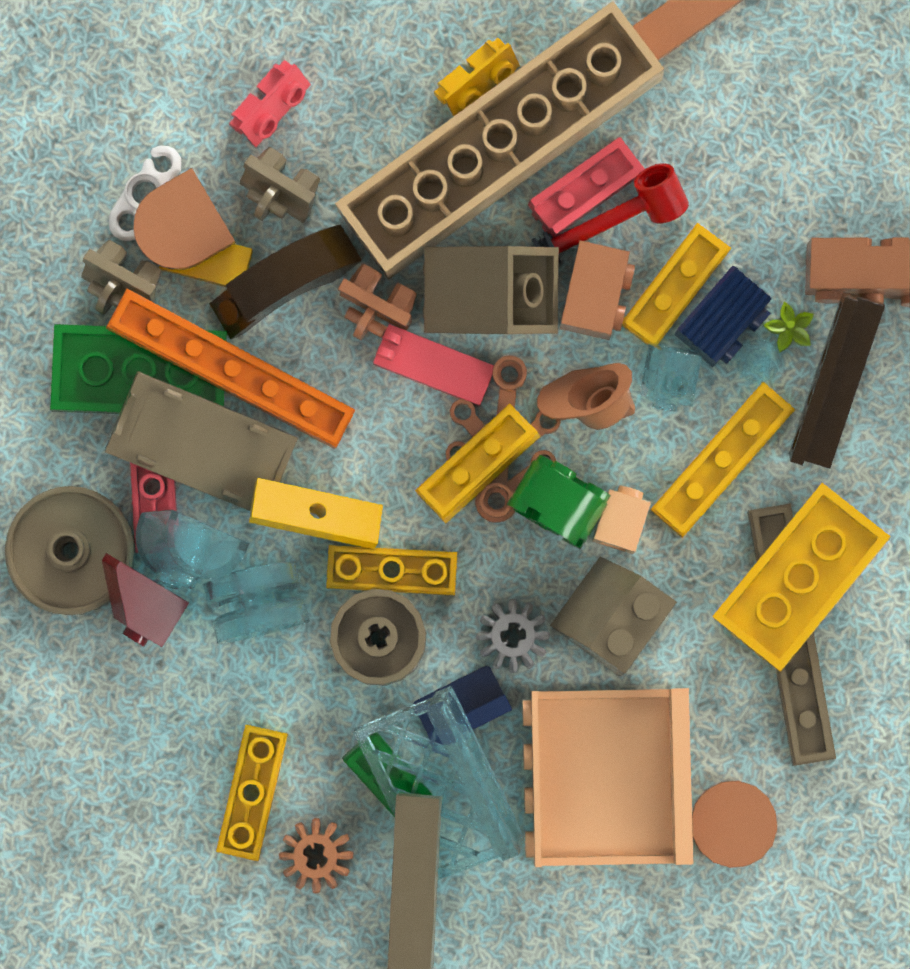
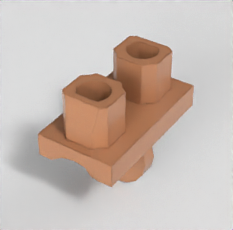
M364 263L356 270L350 280L344 278L338 288V291H340L339 296L365 309L363 314L350 306L344 318L357 324L353 337L362 340L366 333L370 331L382 338L385 330H387V326L374 320L376 316L407 331L412 323L411 312L417 298V293L397 283L388 300L381 299L373 293L383 276L377 270Z

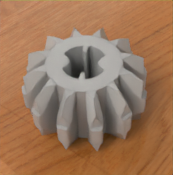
M510 599L508 603L509 614L504 615L501 606L495 603L492 605V610L498 620L495 622L484 615L480 618V622L483 625L492 628V633L478 632L476 633V639L479 641H492V644L483 648L480 654L482 657H486L495 650L499 653L493 662V668L499 669L504 657L510 658V673H516L518 657L522 658L524 665L528 669L534 666L533 660L527 653L529 650L541 657L545 655L546 650L534 644V640H548L550 633L534 631V627L543 624L546 619L544 615L537 616L531 622L527 619L533 610L531 603L525 605L520 615L516 614V600ZM509 624H516L520 626L518 632L522 629L525 632V639L518 641L517 648L507 647V640L504 643L501 641L500 634L507 632Z

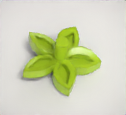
M784 301L780 309L781 320H771L763 325L769 332L780 334L777 340L779 353L789 348L792 340L800 346H811L810 337L805 328L810 325L814 314L803 312L795 317L792 307Z

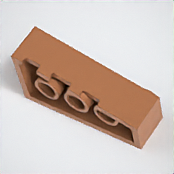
M868 237L811 238L806 247L805 295H815V302L835 304L839 303L844 291L883 304L884 299H901V306L910 307L909 237L880 240V246H872V239Z

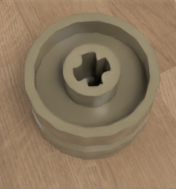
M370 589L353 595L339 608L331 624L330 644L335 660L349 676L367 685L387 686L404 680L418 667L425 653L427 633L419 611L407 598L391 590ZM381 630L387 634L384 646L377 647L376 644H372L371 636L375 631Z

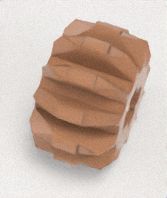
M314 818L311 823L312 834L309 835L305 825L299 822L295 825V828L301 837L300 841L291 835L284 836L283 841L295 849L294 852H280L279 859L284 861L294 860V865L286 868L283 874L285 877L293 875L296 871L302 874L296 881V888L302 889L309 877L313 878V893H319L322 887V877L325 878L331 889L338 886L336 878L331 873L332 870L342 876H348L350 870L346 866L339 864L338 859H352L354 852L349 850L339 852L338 846L345 844L350 838L348 834L341 835L335 841L331 838L337 829L335 822H331L327 826L325 834L320 833V818ZM316 843L325 847L323 855L328 858L324 866L319 862L316 865L317 868L308 864L310 856L305 853L309 845L314 849Z

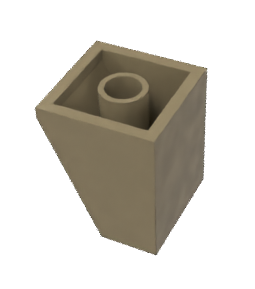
M424 247V333L558 334L559 247Z
M600 556L550 624V627L613 673L622 676L628 671L677 601L641 575Z

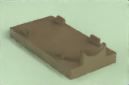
M137 371L104 451L250 511L257 478L280 483L298 437Z

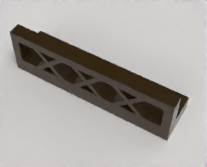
M842 292L789 451L790 462L803 466L804 461L829 469L831 468L885 308L883 303Z

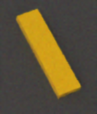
M762 382L650 510L683 538L796 409L765 382Z

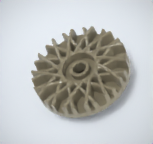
M64 486L47 490L28 501L16 514L9 527L5 543V560L8 573L18 591L28 601L43 610L71 616L83 615L87 612L98 610L103 605L110 603L102 564L105 554L108 553L129 567L134 568L133 562L136 553L134 550L132 528L117 505L98 492L75 486ZM69 543H75L78 547V553L72 559H67L63 554L64 547Z

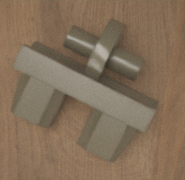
M268 147L257 158L250 154L244 162L243 167L245 170L240 184L249 189L246 197L258 204L254 212V217L263 221L270 212L283 219L286 213L304 223L311 213L320 178L307 169H300L293 180L282 174L281 172L287 160L283 154L272 147Z
M107 240L97 252L89 249L83 257L85 266L81 278L90 282L87 292L99 298L95 307L96 311L104 315L112 306L117 308L126 289L154 303L156 287L161 275L160 267L147 260H142L132 273L122 267L126 260L127 251L111 240Z

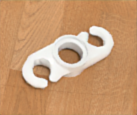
M160 145L152 148L150 152L154 158L166 156L170 159L171 168L167 172H158L154 167L153 160L146 159L142 170L133 175L126 183L124 191L109 215V230L114 237L121 241L135 240L134 229L129 231L121 229L119 219L124 214H131L135 217L139 203L134 200L133 192L137 185L149 182L157 188L180 174L181 157L172 147Z

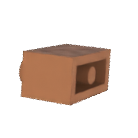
M579 241L561 320V330L610 340L612 330L621 331L626 306L618 305L622 289L630 290L635 265L627 264L630 251Z

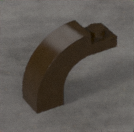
M341 224L329 227L287 245L248 268L226 284L227 290L209 304L231 340L246 333L274 310L295 297L336 281L360 263L362 259Z

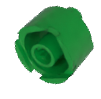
M539 454L537 459L532 461L508 501L507 506L513 508L514 511L541 528L557 536H562L563 541L581 549L607 507V501L611 495L590 482L587 484L576 477L577 473L557 461L553 462Z

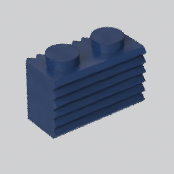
M732 266L677 328L674 335L711 367H714L719 360H722L727 365L743 346L737 339L747 328L755 333L771 313L765 307L772 298L763 289L759 288L757 284L753 283L750 278L746 277L744 273L739 271L737 267Z

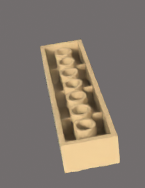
M612 1L335 203L337 210L389 280L424 255V247H435L661 82L664 67L615 2Z

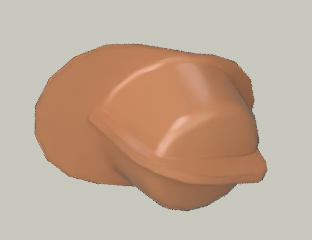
M621 363L571 371L541 389L537 397V407L543 416L551 419L566 420L577 418L589 428L596 430L606 429L615 425L622 418L632 416L635 413V404L629 390L632 383V371L627 365Z

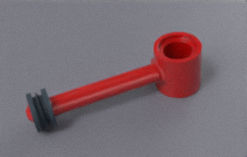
M667 163L655 164L644 169L636 176L634 186L638 196L552 239L545 232L543 233L544 238L541 239L539 236L540 240L537 241L536 238L531 240L535 247H559L560 254L578 245L580 240L586 241L646 211L650 221L653 223L671 222L686 212L689 202L673 166Z

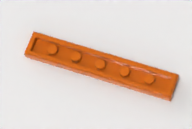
M126 289L106 326V329L333 449L337 448L355 412V409L129 289Z

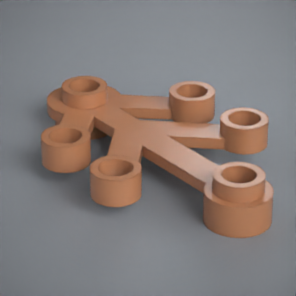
M504 356L493 367V380L496 386L500 388L497 414L509 403L515 408L516 391L526 381V366L516 356ZM506 367H513L518 373L517 379L513 382L504 381L501 376L502 370ZM459 399L452 404L450 408L452 421L457 425L463 426L471 437L485 426L475 414L476 411L473 403ZM467 405L471 410L470 417L466 420L458 419L454 414L457 406ZM539 411L531 425L539 433L540 437L538 439H540L545 434L556 432L561 420L556 419L554 427L545 429L540 425L539 419L542 413ZM461 441L451 443L446 449V460L451 458L450 452L453 448L462 447L466 443ZM540 450L531 458L532 463L540 454L549 457L553 462L556 461L555 456L547 450ZM508 466L476 496L475 506L482 518L489 522L500 523L513 516L515 511L507 506V503L529 466L507 481ZM498 493L504 497L505 504L502 508L493 509L489 506L488 499L492 494Z

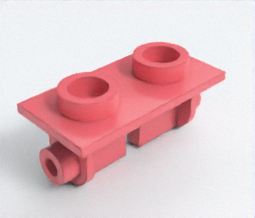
M285 60L280 65L275 63L273 68L256 86L266 96L260 100L250 93L240 106L231 113L233 119L229 122V125L242 135L243 133L250 143L257 147L263 139L269 138L275 132L278 122L289 109L297 106L303 100L306 90L311 84L297 65H291Z

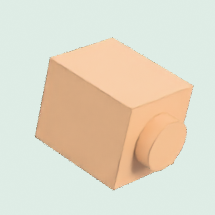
M619 485L618 491L609 489L607 492L611 496L607 501V507L599 518L592 542L634 554L651 502L642 500L643 492Z

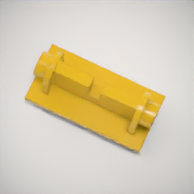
M498 37L493 42L487 40L483 46L466 59L468 64L474 69L470 74L459 65L437 83L438 88L434 91V94L443 105L447 103L453 117L512 75L520 67L509 43L505 45Z

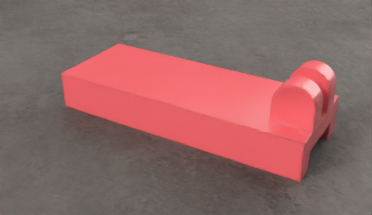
M618 137L533 197L528 203V206L533 211L531 215L536 221L540 220L543 224L542 229L544 232L550 233L554 238L633 182L636 176L645 168L621 137Z
M391 324L388 325L387 330L384 332L382 342L373 361V365L458 399L467 400L478 407L481 406L493 376L494 367L492 364Z

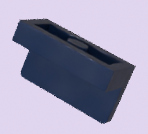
M488 665L413 703L434 749L512 711L505 694Z

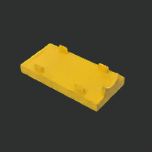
M821 483L712 617L760 658L767 661L781 673L890 540L891 536L828 486Z

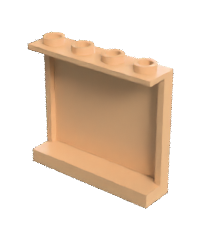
M689 688L531 691V700H522L523 726H531L532 744H523L524 770H532L533 786L524 788L525 814H533V831H525L526 858H534L535 867L621 864L692 865L693 831Z

